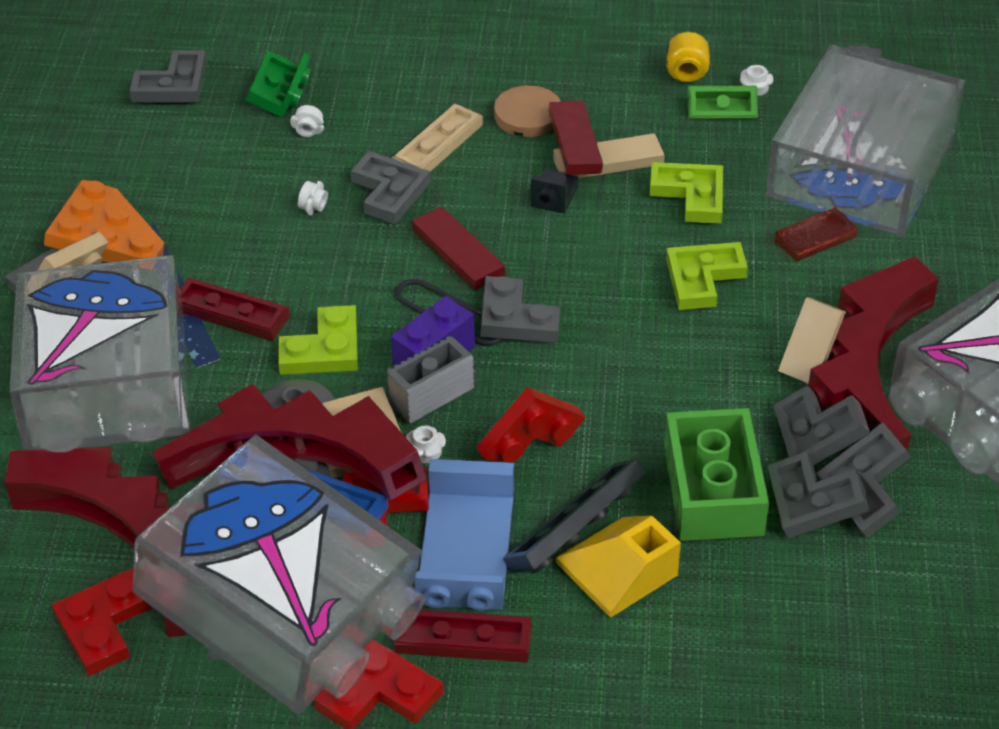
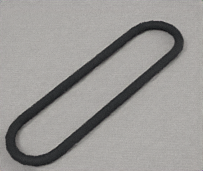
M421 279L404 280L399 283L395 290V296L398 301L421 314L426 310L401 296V290L405 286L411 284L424 286L443 297L447 296L462 307L482 317V311ZM475 336V343L483 346H491L503 341L502 338L483 340Z

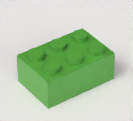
M749 408L666 413L664 448L679 540L690 541L765 536L769 501Z

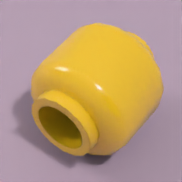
M684 32L671 38L666 49L668 73L674 79L681 82H693L705 76L710 65V49L704 37L694 32Z

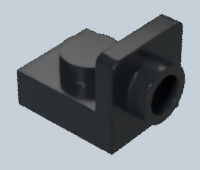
M544 169L541 176L534 175L531 180V207L565 214L578 188V176Z

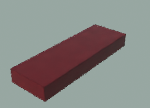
M549 102L548 113L567 175L602 173L603 161L584 102Z
M442 206L412 220V230L474 290L485 286L486 276H505V265Z
M190 277L170 301L172 311L200 318L201 320L269 341L275 339L290 318V311L287 306Z
M400 608L394 642L395 653L528 663L532 617Z

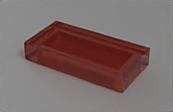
M834 207L777 230L775 241L798 262L856 238L858 227L837 207Z

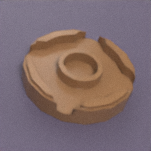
M525 85L514 87L503 92L496 99L494 119L498 127L506 133L514 135L515 131L523 133V137L528 138L543 136L553 131L548 113L549 102L561 101L555 93L539 86Z

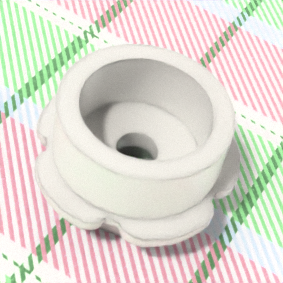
M752 65L743 70L740 75L742 86H757V96L767 93L769 85L773 83V76L768 74L767 69L760 65Z
M304 105L296 110L295 116H292L290 120L291 126L296 128L297 133L304 137L320 134L324 129L322 125L324 123L323 114L314 106Z
M306 181L300 191L298 208L306 210L308 215H313L315 210L321 212L326 205L328 192L323 190L324 185L321 181H318L317 184Z
M420 426L410 431L406 436L409 442L417 449L421 463H430V459H438L441 456L442 447L446 443L444 435L440 432L437 433V430L430 426Z

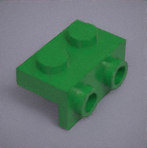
M267 50L246 101L283 118L288 107L295 108L302 95L303 89L299 88L298 85L304 87L310 75L311 69L306 67L310 55L304 52L299 64H296Z

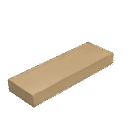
M454 104L393 156L392 159L432 171L483 125V117L478 113Z
M655 133L597 142L603 161L602 173L574 176L584 178L651 167L652 162L664 163L665 155ZM559 148L553 149V160L558 172L567 174Z

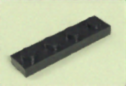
M636 458L612 464L505 556L503 560L511 573L528 570L531 573L539 572L553 561L551 555L556 550L565 548L577 541L581 536L580 529L586 524H592L603 518L609 512L607 506L612 501L624 498L636 488L634 482L646 473L639 460Z

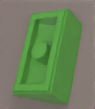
M688 86L687 106L689 120H757V86Z

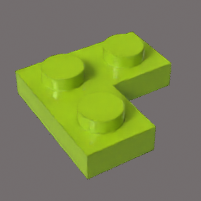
M652 162L650 196L686 198L685 222L721 224L723 165Z
M741 242L667 248L666 260L679 310L716 307L717 293L714 281L747 278L748 266Z
M356 305L318 307V334L279 336L280 375L358 370Z

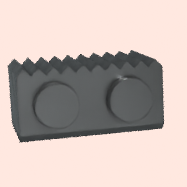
M447 336L446 340H440V344L434 343L433 347H427V351L421 350L420 354H414V358L408 357L407 361H401V365L388 368L390 406L408 424H411L475 388L473 384L475 381L473 379L474 369L472 366H474L472 360L474 358L472 354L455 338Z

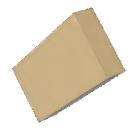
M806 297L778 371L809 383L810 369L827 362L846 312L813 298Z

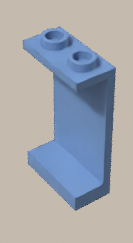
M430 459L429 510L427 511L420 571H415L414 576L416 605L433 608H473L481 611L488 609L503 610L507 565L503 558L508 555L514 498V463Z

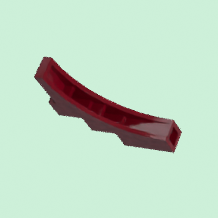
M916 256L841 287L837 308L846 313L827 362L810 369L808 386L817 396L821 412L853 395L861 404L869 431L871 432L881 423H884L907 452L911 433L895 415L882 390L878 371V359L881 351L896 331L911 318L934 306L939 278Z
M254 384L220 401L218 406L222 414L152 452L164 481L170 489L200 475L224 468L238 447L274 459H301L323 462L348 470L372 483L390 501L427 480L417 449L369 396L332 416L311 390L274 409Z
M111 447L10 451L5 485L12 509L40 510L75 516L99 525L127 542L146 561L160 584L162 613L168 637L186 636L187 618H194L195 615L193 591L189 592L190 583H197L198 570L194 564L209 562V555L180 556L182 534L188 517L192 513L203 509L204 506L169 507L167 492L161 493L158 477H122L121 464L114 463Z

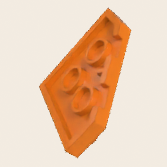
M82 179L45 232L44 246L60 250L100 232L109 242L101 255L103 261L151 274L162 258L164 251V241L119 190L106 186L99 181Z

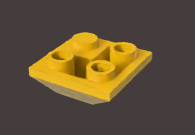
M653 516L622 517L556 557V563L611 618L678 576L681 542Z

